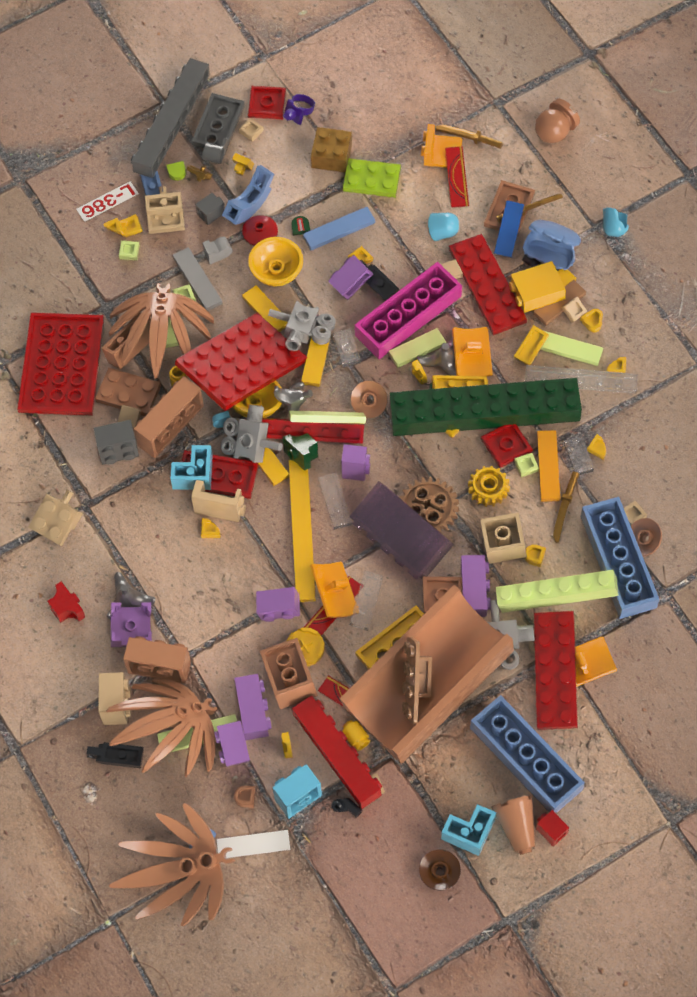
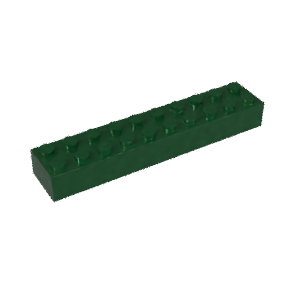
M577 378L390 392L393 436L440 433L454 429L459 431L490 429L511 424L528 426L578 422L581 420L582 413Z

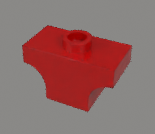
M62 581L55 585V596L47 601L50 610L60 623L69 618H74L78 621L84 619L85 614L78 604L80 600L74 592L70 593Z

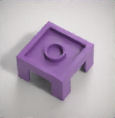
M143 602L140 607H121V603H111V647H127L129 637L135 638L140 636L152 641L150 626L151 602Z

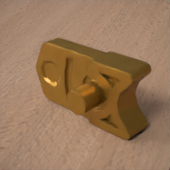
M188 165L186 169L197 175V181L199 182L205 179L211 180L213 175L205 171V166H201L199 169Z

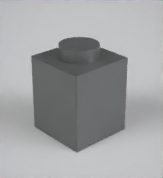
M210 193L195 204L196 212L209 225L222 216L225 204L219 196L216 197L213 193Z

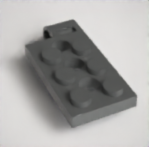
M211 93L192 139V145L204 148L203 160L217 164L222 163L245 107V101ZM221 111L227 112L225 115L219 114ZM216 124L221 125L218 129L213 128ZM210 138L216 139V141L212 143L207 142V140Z

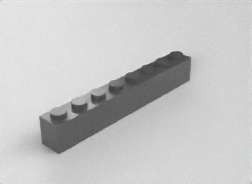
M190 58L187 64L183 65L181 75L176 78L173 89L169 90L166 101L161 104L159 114L155 115L151 128H148L146 131V137L139 143L137 153L133 154L131 158L133 172L150 178L154 177L210 76L209 64Z

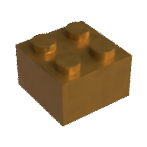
M317 127L311 153V168L346 173L348 158H350L352 148V132Z

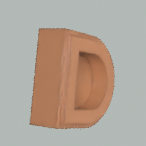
M240 786L236 789L234 799L238 806L254 808L255 786Z

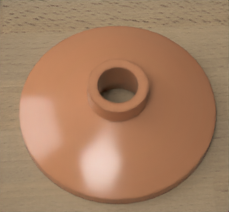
M375 381L361 382L352 391L351 404L354 411L364 413L366 418L379 416L387 407V393L383 386ZM369 395L373 396V402L368 401Z
M642 518L631 525L642 556L645 557L653 554L659 548L662 541V531L659 524L652 519Z

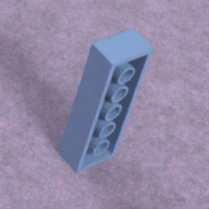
M616 497L582 507L580 517L601 571L614 570L617 577L619 596L611 598L619 619L656 609L659 597L620 498Z
M501 695L471 719L470 729L548 812L553 810L557 813L583 791L585 782Z

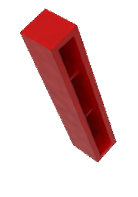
M311 695L292 708L293 716L359 807L363 809L382 796V785L376 777H371L368 765L365 762H360L357 750L353 746L349 747L346 743L347 737L343 731L340 730L338 732L335 728L336 723L332 716H327L323 710L325 708L320 700H315Z

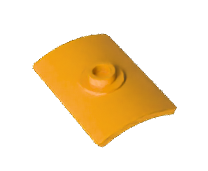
M454 327L452 335L456 375L492 376L488 328L463 329Z
M340 561L330 564H311L313 576L327 617L341 618L359 614L343 563Z
M603 636L575 646L577 686L617 671Z

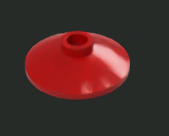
M257 215L249 218L244 223L242 234L246 242L255 246L266 238L277 237L278 227L272 218Z

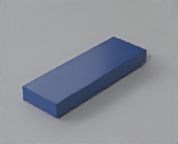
M506 201L494 254L512 258L524 204Z

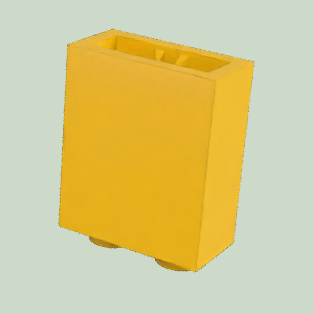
M552 261L511 274L509 287L512 293L515 292L516 303L518 307H522L524 313L565 300L566 289Z

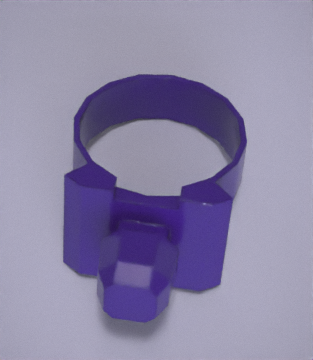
M294 95L291 100L288 99L284 119L287 121L292 120L301 125L304 115L313 113L315 107L314 100L307 95ZM295 101H302L309 104L312 108H298L293 103Z

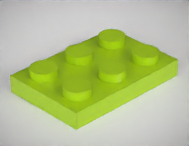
M348 158L343 192L396 198L401 164Z

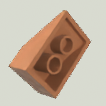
M297 638L260 651L280 710L300 703L311 695L313 698L318 696Z

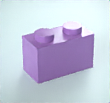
M353 255L344 262V265L332 274L329 283L349 300L373 273Z
M344 444L341 460L342 479L365 481L366 474L370 473V454H367V447Z
M295 587L257 591V615L262 621L266 622L279 618L292 619L295 616H300V597Z
M241 720L217 726L218 731H215L214 734L216 743H221L222 751H219L221 764L226 763V767L249 762L250 758Z

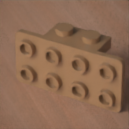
M407 637V642H404V653L407 654L406 662L403 663L406 682H403L405 702L402 703V713L405 714V717L410 722L417 724L418 698H431L432 657L420 656V642L413 637Z

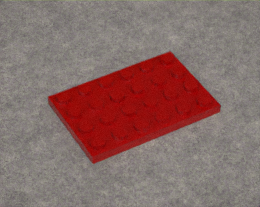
M31 312L17 408L18 413L93 416L104 315Z
M255 313L177 358L175 365L226 411L304 364L307 356L300 350H289L285 345L287 338L259 313Z

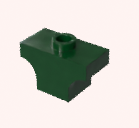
M307 433L302 436L288 434L283 437L284 452L289 458L295 461L303 470L311 468V461L318 458V442Z

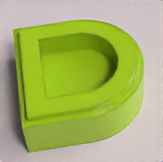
M184 161L166 165L168 175L172 180L179 181L186 176Z

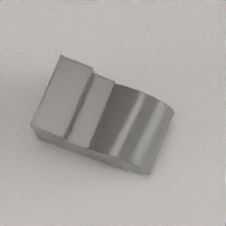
M220 237L212 242L209 240L202 242L204 254L209 264L222 260L233 252L226 237Z

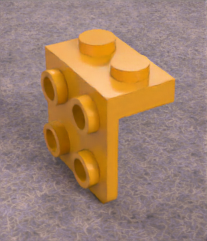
M428 124L427 131L423 133V142L426 143L421 148V156H424V166L447 168L445 148L462 146V138L435 135V125Z

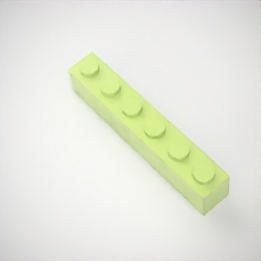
M614 570L496 587L497 605L502 613L619 596L617 577Z

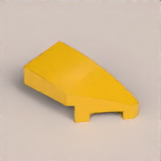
M136 214L121 221L115 218L104 223L106 229L124 237L143 232Z

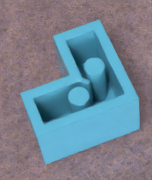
M192 445L191 462H171L170 480L173 490H193L196 480L204 481L205 490H211L213 460L211 445Z
M477 804L469 822L450 814L442 830L441 840L479 856L494 824L496 812Z

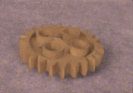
M422 477L421 483L414 480V486L408 484L409 490H402L405 496H399L401 502L397 503L399 508L397 513L400 516V522H404V528L409 527L410 533L416 530L417 537L423 533L424 538L427 537L428 533H431L433 538L435 532L442 535V529L449 531L447 525H454L452 519H458L455 512H459V507L456 506L459 504V500L455 499L457 494L452 492V486L447 487L446 481L440 484L439 478L433 482L432 477L427 482L424 477ZM420 494H427L425 498H418ZM439 499L445 500L443 504L436 503ZM415 510L420 511V513L416 516L411 515V513ZM432 516L438 517L436 521L429 520Z

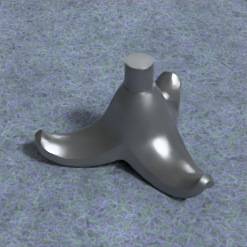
M453 337L448 343H443L439 350L429 355L417 357V360L423 366H440L449 376H457Z
M297 382L289 389H281L278 386H274L275 398L288 406V414L289 411H299L300 406L306 399L313 396L312 390H302L304 387L303 382Z
M115 573L116 598L114 603H121V607H140L143 602H151L152 606L155 603V597L145 595L133 589L122 573ZM109 611L106 617L111 620Z

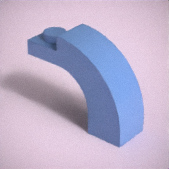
M258 165L246 190L239 197L228 200L222 216L235 225L251 218L268 197L271 191L269 186L275 174L262 165Z

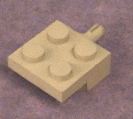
M160 186V194L145 196L149 234L185 230L181 192L167 193L165 186H163L162 192V186Z
M66 490L62 499L46 494L28 528L63 546L71 529H75L83 515L82 512L69 504L74 493Z

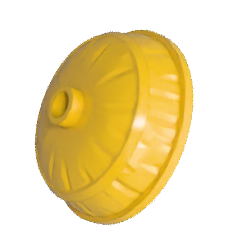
M270 237L260 241L253 247L249 254L248 263L251 273L260 282L269 286H283L293 281L300 273L303 266V255L300 248L293 241L283 237Z
M274 381L236 404L233 408L240 415L247 418L249 405L263 406L262 418H267L282 405L275 398L274 386H278L281 389L282 387L277 381Z

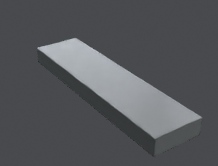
M189 247L173 254V259L203 307L210 311L222 305L220 296Z

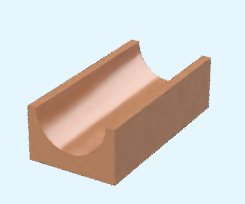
M453 585L340 698L344 709L402 764L514 651L513 639L508 634L500 633L487 623L466 601L460 589ZM407 637H413L420 642V656L432 657L431 698H418L417 724L410 722L405 717V714L402 713V703L405 702L403 682H406L403 663L406 662L407 654L404 653V642H407Z

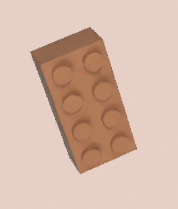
M184 376L180 381H176L172 389L160 398L159 403L149 409L145 418L136 423L134 432L138 447L153 458H156L204 407L201 388Z

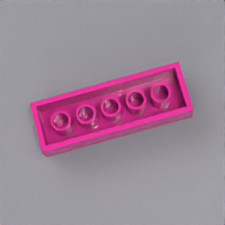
M436 262L355 324V337L380 360L390 350L397 347L462 297V285L441 264Z

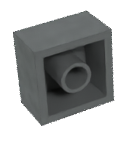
M131 420L93 428L102 465H111L117 461L132 460L135 457H139Z

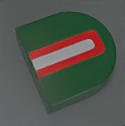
M297 216L292 220L293 236L311 231L309 220L306 217Z

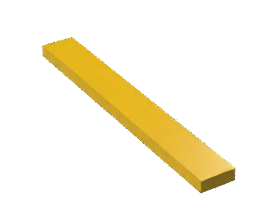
M289 460L295 589L299 593L300 602H315V579L310 566L314 564L309 473L308 469L303 470L295 461Z

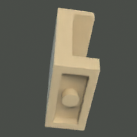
M196 480L191 496L195 514L239 522L240 517L244 516L246 505H244L245 497L242 496L241 489H237L235 497L231 498L206 493L204 481Z

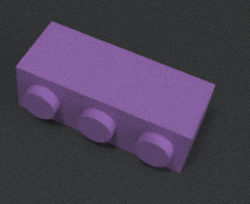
M461 555L463 597L481 617H487V610H491V599L487 598V592H490V580H486V574H489V562H485V555Z
M258 674L234 678L245 741L268 737V730L272 729L270 717L266 718L265 711L268 710L267 698L262 699L261 692H265L264 681L259 680Z

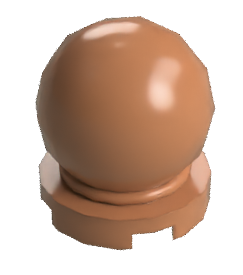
M558 98L549 105V109L540 113L536 119L535 131L542 141L556 144L565 139L569 130H574L580 124L578 113L574 114L569 108L571 106L570 103Z

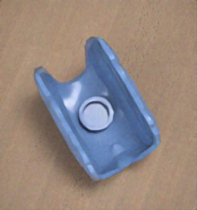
M535 220L529 226L531 232L523 245L524 254L529 258H535L543 264L552 261L557 269L567 270L570 266H573L575 262L574 246H578L581 243L579 235L573 230L551 221Z

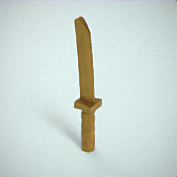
M445 125L435 127L436 131L474 140V144L481 142L500 149L503 146V142L483 136L481 131L472 133Z
M556 194L524 206L522 217L526 215V211L561 199L563 195ZM503 214L496 216L498 223L502 221Z
M575 471L571 474L565 494L563 493L561 496L562 502L553 532L556 543H559L569 503L572 502V494L579 477V473Z

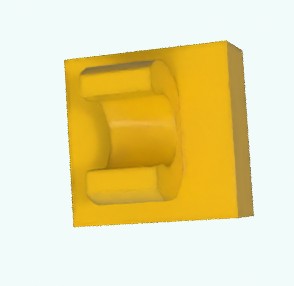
M235 153L232 158L236 164L234 171L242 176L246 168L252 171L254 166L252 160Z

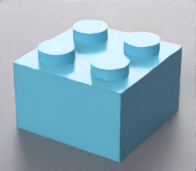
M307 764L303 767H296L290 776L280 778L273 787L274 799L288 819L322 796L321 783Z

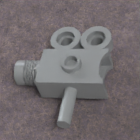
M296 301L291 315L270 309L268 313L270 317L288 322L284 337L287 338L285 345L291 351L299 350L301 343L307 344L310 336H312V340L317 344H327L330 341V331L334 329L336 323L335 318L330 314L318 316L319 307H306L300 304L299 301Z
M249 405L247 419L228 418L224 422L223 429L225 434L228 435L221 441V450L224 454L234 455L236 459L247 457L254 463H262L265 448L282 450V443L266 440L269 423L262 422L263 406Z
M497 600L490 601L492 622L487 623L500 633L508 634L513 639L514 649H519V642L535 641L533 625L519 627L517 626V620L500 621ZM515 650L508 656L513 658L511 663H507L505 659L500 664L504 669L512 670L518 666L519 655Z

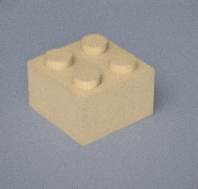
M519 513L480 519L489 564L527 557Z
M123 672L99 673V714L103 725L128 724L131 710L106 712V710L131 698L129 680L125 679Z

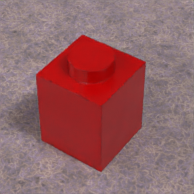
M553 810L548 814L546 812L537 819L536 830L553 847L569 832L568 825Z

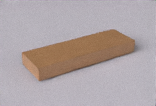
M575 280L565 286V300L534 310L533 314L545 326L564 312L561 307L575 297H578L580 300L586 295V291Z

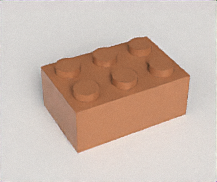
M140 636L135 638L129 637L123 658L128 674L150 678H165L186 684L191 664L188 647L179 643L174 645L166 644L161 640L149 641Z

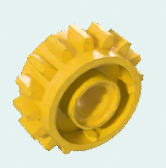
M483 466V469H476L475 475L471 474L468 481V493L472 494L471 499H476L478 505L483 504L485 507L488 505L494 507L497 503L501 504L502 498L506 499L507 492L510 490V486H508L509 479H505L506 473H501L500 468L495 469L493 466L487 468ZM485 485H492L493 487L486 488Z

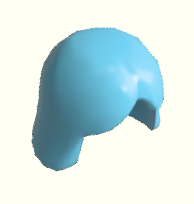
M603 208L604 232L612 237L624 235L629 228L627 214L620 213L615 208Z
M448 212L431 213L428 219L431 238L434 241H439L455 236L459 230L457 216Z

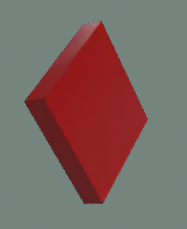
M251 86L248 118L283 120L286 88Z
M516 424L501 426L481 436L482 442L499 468L514 462V458L532 453L533 451Z

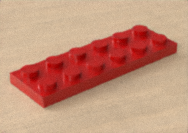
M479 234L449 245V251L453 259L457 260L463 272V278L493 336L527 323V318L521 306L518 307L515 295L511 292L509 284L484 236Z
M574 611L534 613L537 729L578 728Z

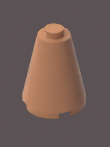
M531 795L508 800L502 805L499 803L491 806L492 811L496 812V818L514 851L519 852L520 855L532 852L531 848L535 847Z

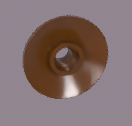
M438 849L427 853L423 857L419 866V874L427 887L437 891H444L452 888L458 882L461 866L454 854ZM438 869H442L444 873L442 875H438L436 871Z

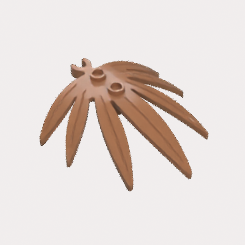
M160 283L156 285L157 293L149 292L133 296L121 303L110 314L111 319L126 311L109 331V337L144 310L133 324L127 337L122 355V366L125 365L150 317H152L149 331V348L155 379L158 377L165 353L168 317H170L175 337L183 355L191 351L186 327L177 311L208 340L211 339V336L196 314L214 324V318L199 303L186 296L170 293V284H167L166 288H161Z
M154 678L152 682L160 685L133 684L131 688L156 693L169 698H137L118 703L106 710V712L166 708L137 720L120 732L109 743V746H114L154 734L169 727L174 728L153 751L142 768V773L166 757L181 742L191 727L193 732L189 743L184 776L187 777L196 763L202 739L207 772L212 769L216 740L209 715H213L217 707H209V704L212 702L211 698H207L203 703H200L197 696L186 686L173 680Z
M183 803V808L191 826L200 838L179 821L161 813H156V816L175 835L192 845V849L157 841H126L118 843L121 847L144 854L183 858L142 869L109 884L110 888H143L162 885L187 877L186 880L173 886L135 916L136 920L148 917L172 905L186 895L199 881L201 884L186 909L181 926L187 925L197 914L208 895L209 889V920H214L219 910L224 890L223 873L220 863L231 864L235 862L234 858H226V853L233 851V849L226 847L220 853H217L216 843L208 825L186 803Z

